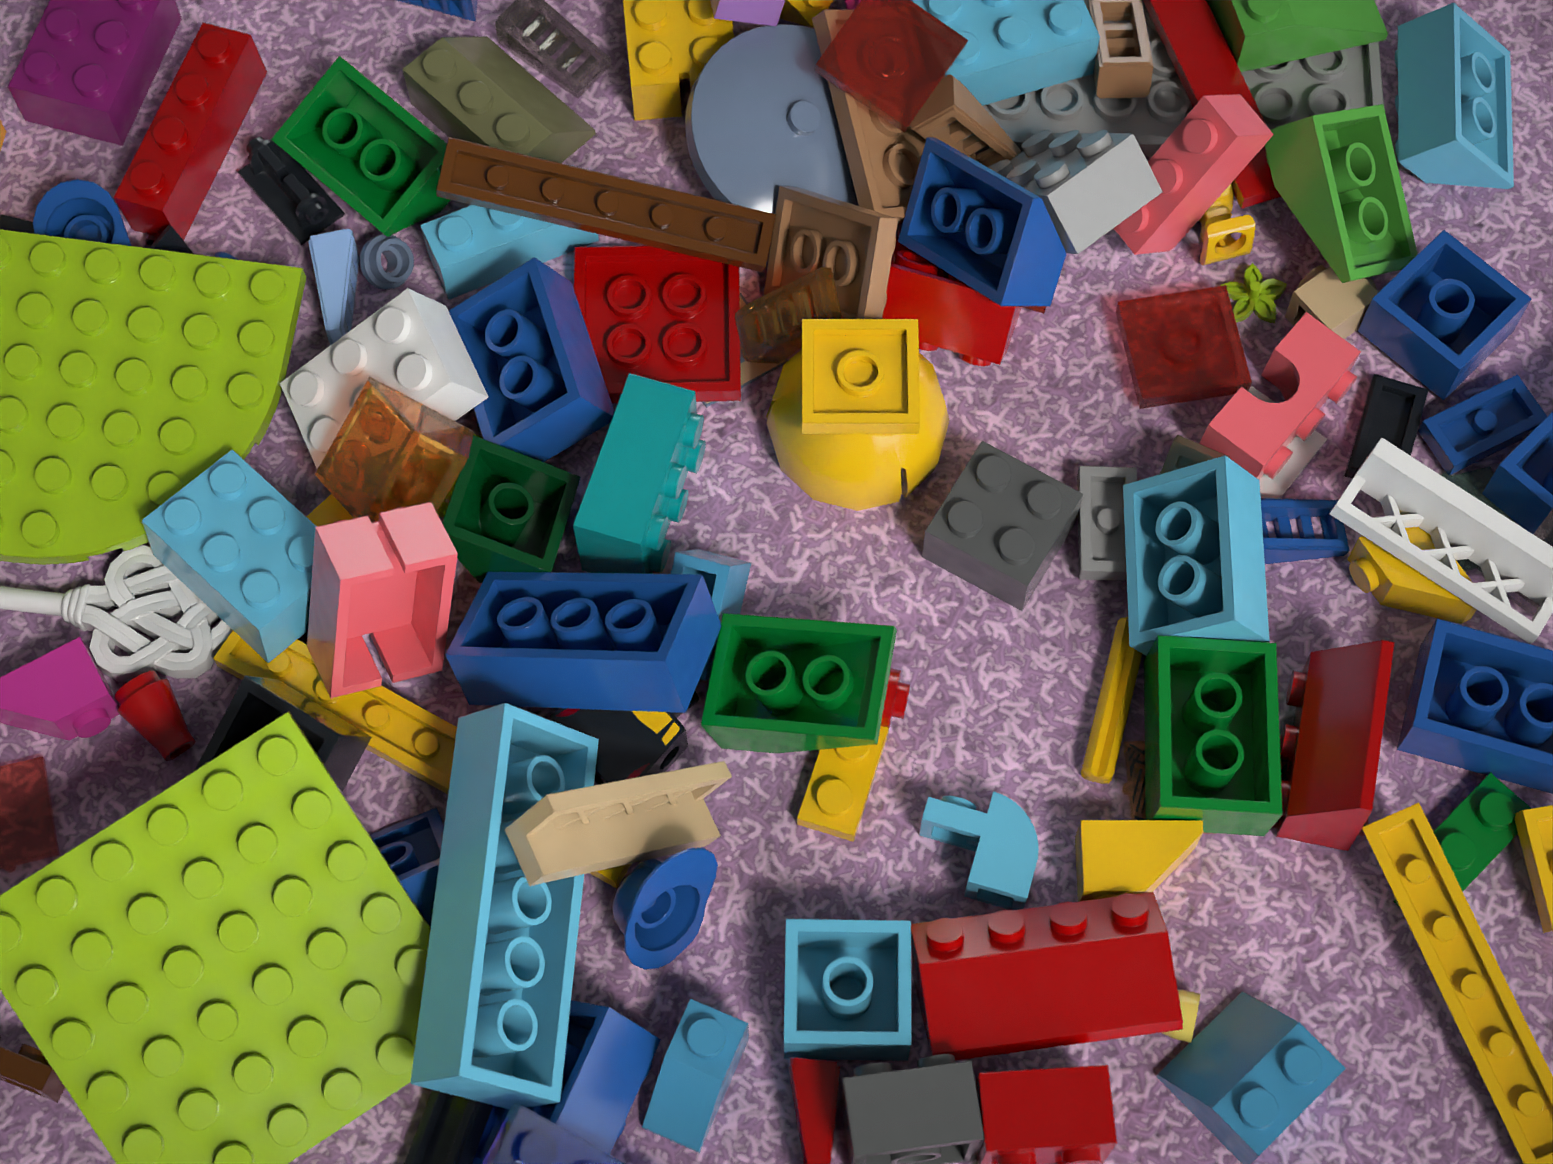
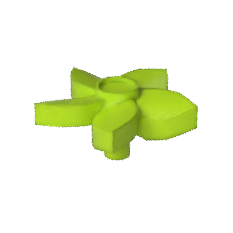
M1253 263L1245 270L1244 284L1228 282L1220 285L1219 289L1225 296L1237 300L1233 309L1234 323L1247 319L1253 311L1261 320L1275 323L1276 305L1274 301L1281 297L1287 287L1286 283L1277 279H1266L1263 282L1261 272Z

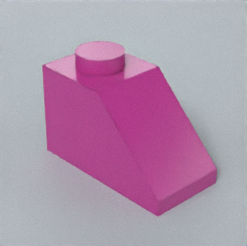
M81 637L0 677V723L70 741L77 736L88 738L101 733L110 725L112 718L120 715L117 712L120 706L91 651Z

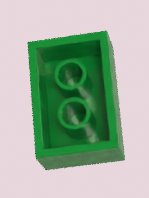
M1158 635L1144 660L1146 820H1203V833L1265 836L1282 816L1276 643Z

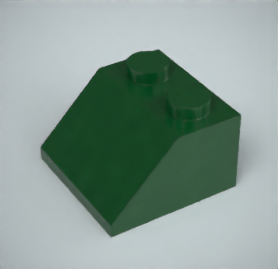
M472 435L442 520V524L458 553L457 559L479 583L483 582L488 572H552L581 477Z

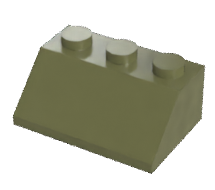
M488 36L441 37L402 69L411 104L448 137L562 163L596 135V130Z

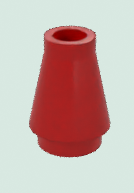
M153 670L147 671L128 681L116 692L115 699L120 704L117 712L159 751L165 761L173 760L195 744L196 741L187 728L168 679H160Z

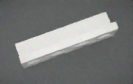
M1381 438L1337 501L1330 515L1524 641L1532 644L1539 637L1553 613V547L1387 440ZM1362 490L1381 503L1385 516L1372 518L1351 503L1358 492ZM1419 527L1430 534L1435 549L1421 550L1409 541L1405 528ZM1469 559L1480 566L1486 582L1472 583L1460 575L1455 560ZM1520 592L1539 604L1540 606L1533 618L1530 620L1511 608L1506 593Z

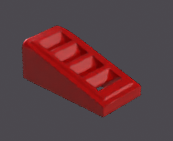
M790 1058L789 1078L803 1163L831 1164L840 1066H837V1062Z

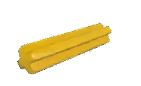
M1122 617L1117 621L1081 769V775L1084 779L1099 784H1109L1114 776L1142 657L1141 652L1129 646L1128 617Z

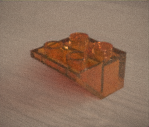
M369 376L318 466L315 476L354 519L368 516L371 523L379 522L380 513L391 511L395 508H406L432 502L437 512L468 460L474 431Z

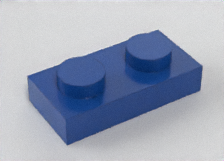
M1517 374L1424 420L1418 432L1449 476L1526 438L1548 416Z

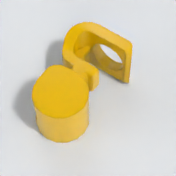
M1232 183L1198 220L1201 223L1200 236L1203 243L1199 261L1202 266L1248 255L1252 251L1255 221L1250 215L1231 218L1234 201ZM1239 232L1242 234L1238 240H1235L1231 233Z

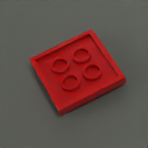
M651 246L575 247L574 291L612 403L619 402L629 373L695 391L696 402L741 401L740 267Z

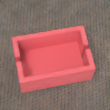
M432 502L406 508H395L391 511L380 513L379 522L371 523L369 517L364 516L315 527L307 648L330 698L381 686L382 677L362 637L365 634L370 635L392 683L442 671L458 553Z

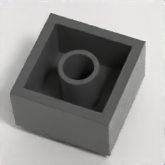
M981 441L927 527L922 558L1023 611L1075 525L1083 493Z
M934 1055L919 1059L917 1061L918 1068L892 1071L890 1063H873L855 1068L853 1070L854 1077L843 1078L841 1107L849 1164H954L976 1161L984 1141L972 1061L956 1063L954 1055Z

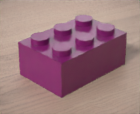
M50 0L8 85L24 120L123 146L182 20L176 1Z

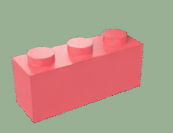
M1240 94L1203 96L1148 161L1163 192L1114 227L1115 231L1134 255L1172 250L1274 134Z

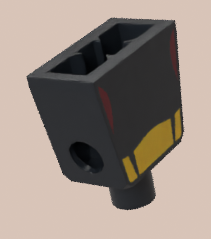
M696 691L687 710L699 701ZM560 708L549 716L553 722L599 739L594 779L597 785L666 772L688 747L686 729L677 719L683 713Z

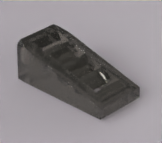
M515 0L495 22L498 44L577 99L612 65L611 58L544 0ZM546 31L549 32L550 35L538 46L535 42ZM564 44L569 46L556 60L552 58ZM581 55L586 58L584 63L571 75L567 69Z

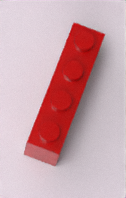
M202 23L113 197L132 230L156 236L159 231H164L170 225L184 241L267 74L266 67L251 34Z

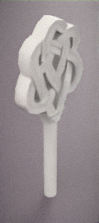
M145 545L124 551L113 560L104 578L106 585L103 586L86 584L82 587L70 589L66 593L0 586V609L62 616L65 622L79 627L82 631H92L90 651L102 673L117 682H128L136 676L152 670L177 679L197 678L211 669L214 656L232 632V629L223 620L212 629L211 625L220 617L153 555L151 547ZM116 609L115 611H113V612L110 613V614H108L107 612H105V611H111V610ZM183 615L177 623L166 619ZM135 629H139L149 637L155 639V641H149L144 636L136 632ZM115 645L130 654V656H117L114 654Z

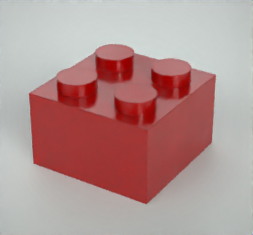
M1108 1065L985 1072L978 1074L975 1085L984 1141L976 1158L977 1164H1104L1116 1146L1117 1138Z

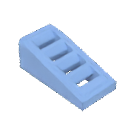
M351 229L310 236L311 240H308L325 330L330 345L351 331L360 257Z

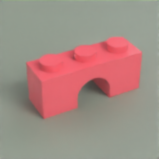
M1306 312L1275 347L1261 374L1262 377L1281 391L1285 401L1280 403L1262 401L1241 386L1208 424L1199 444L1229 456L1232 461L1257 479H1260L1264 474L1273 479L1293 454L1287 448L1296 436L1306 441L1325 417V413L1319 410L1328 398L1337 404L1351 388L1357 376L1350 372L1361 351Z

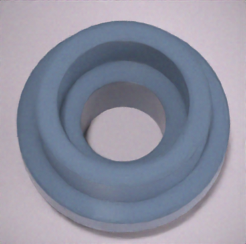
M382 234L370 238L365 243L360 255V266L364 277L371 285L383 290L394 289L401 286L411 275L414 267V257L410 247L404 241L393 235L387 237ZM382 254L386 257L388 263L386 271H384L381 264Z

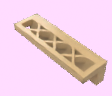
M725 761L548 794L504 830L529 886L671 855L688 848L707 846L721 836L704 798L730 779L732 775Z

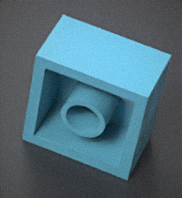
M786 919L784 1059L908 1061L911 1049V921Z

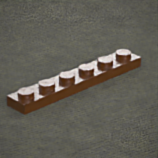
M452 137L448 138L436 194L437 197L758 272H763L766 267L776 214Z

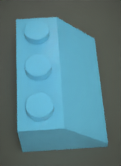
M1454 2L1399 25L1398 49L1395 51L1394 56L1398 69V94L1395 97V108L1398 113V139L1395 143V152L1398 162L1425 183L1500 189L1513 188L1510 51Z

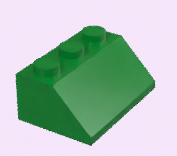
M341 56L335 60L271 139L387 237L442 211L450 202V199L436 196L447 143Z

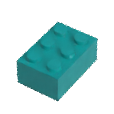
M629 373L573 524L582 571L589 573L652 574L653 571L663 572L671 548V540L665 539L670 522L680 523L689 494L688 490L682 488L688 471L692 473L699 471L705 453L706 441L700 439L704 416L697 414L695 391Z

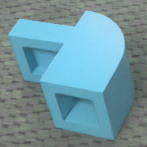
M994 791L987 813L977 811L976 806L972 802L960 797L943 796L941 800L928 797L922 816L919 836L976 852L964 897L1008 910L1024 909L1039 852L1035 828L1025 811L1010 798Z

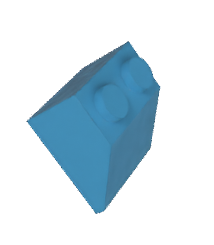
M1242 991L1156 1077L1242 1164H1252L1346 1068L1300 1022Z

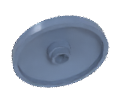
M767 25L743 32L725 43L710 58L697 76L688 98L685 118L686 140L693 165L699 178L713 198L718 201L776 214L779 187L790 186L799 187L859 206L815 30L796 25Z

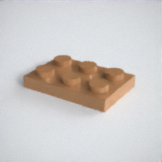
M780 186L764 295L827 319H882L883 310L887 302L886 291L892 254L896 245L895 235L898 218L799 187Z

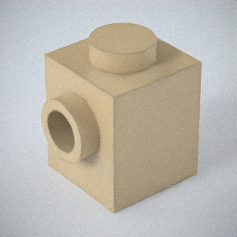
M1319 265L1301 280L1298 289L1293 292L1285 317L1295 326L1307 312L1345 339L1359 329L1369 304L1378 291L1371 277L1342 283L1331 267L1326 269L1324 265Z

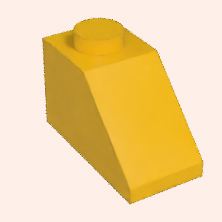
M1419 527L1405 528L1409 541L1421 550L1435 549L1430 534ZM1364 536L1357 539L1347 559L1350 562L1349 571L1355 584L1363 592H1371L1380 605L1459 624L1470 620L1477 610ZM1456 561L1460 575L1471 581V579L1468 577V575Z
M1081 820L1075 835L1078 902L1116 897L1127 893L1153 892L1196 848L1203 834V820Z

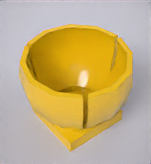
M802 319V349L783 365L766 416V424L781 471L813 500L856 511L896 503L900 501L902 494L906 498L935 470L950 421L934 366L919 353L918 319ZM901 467L904 483L903 486H901Z

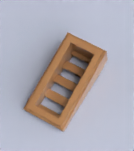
M1088 0L1087 9L1100 35L1093 71L1097 97L1144 98L1148 96L1154 65L1142 1ZM1103 21H1130V23H1104Z
M951 74L915 93L910 99L911 129L925 140L927 137H935L986 167L1001 160H1012L1021 153L1020 148L971 92ZM987 145L991 147L978 155L974 154V152Z

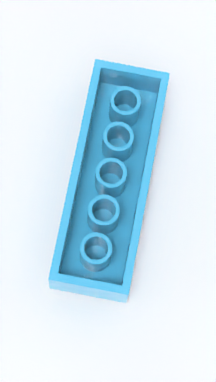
M507 703L458 718L410 1084L510 1110L560 1102L584 874L529 886L504 829L548 794L594 786L599 739Z

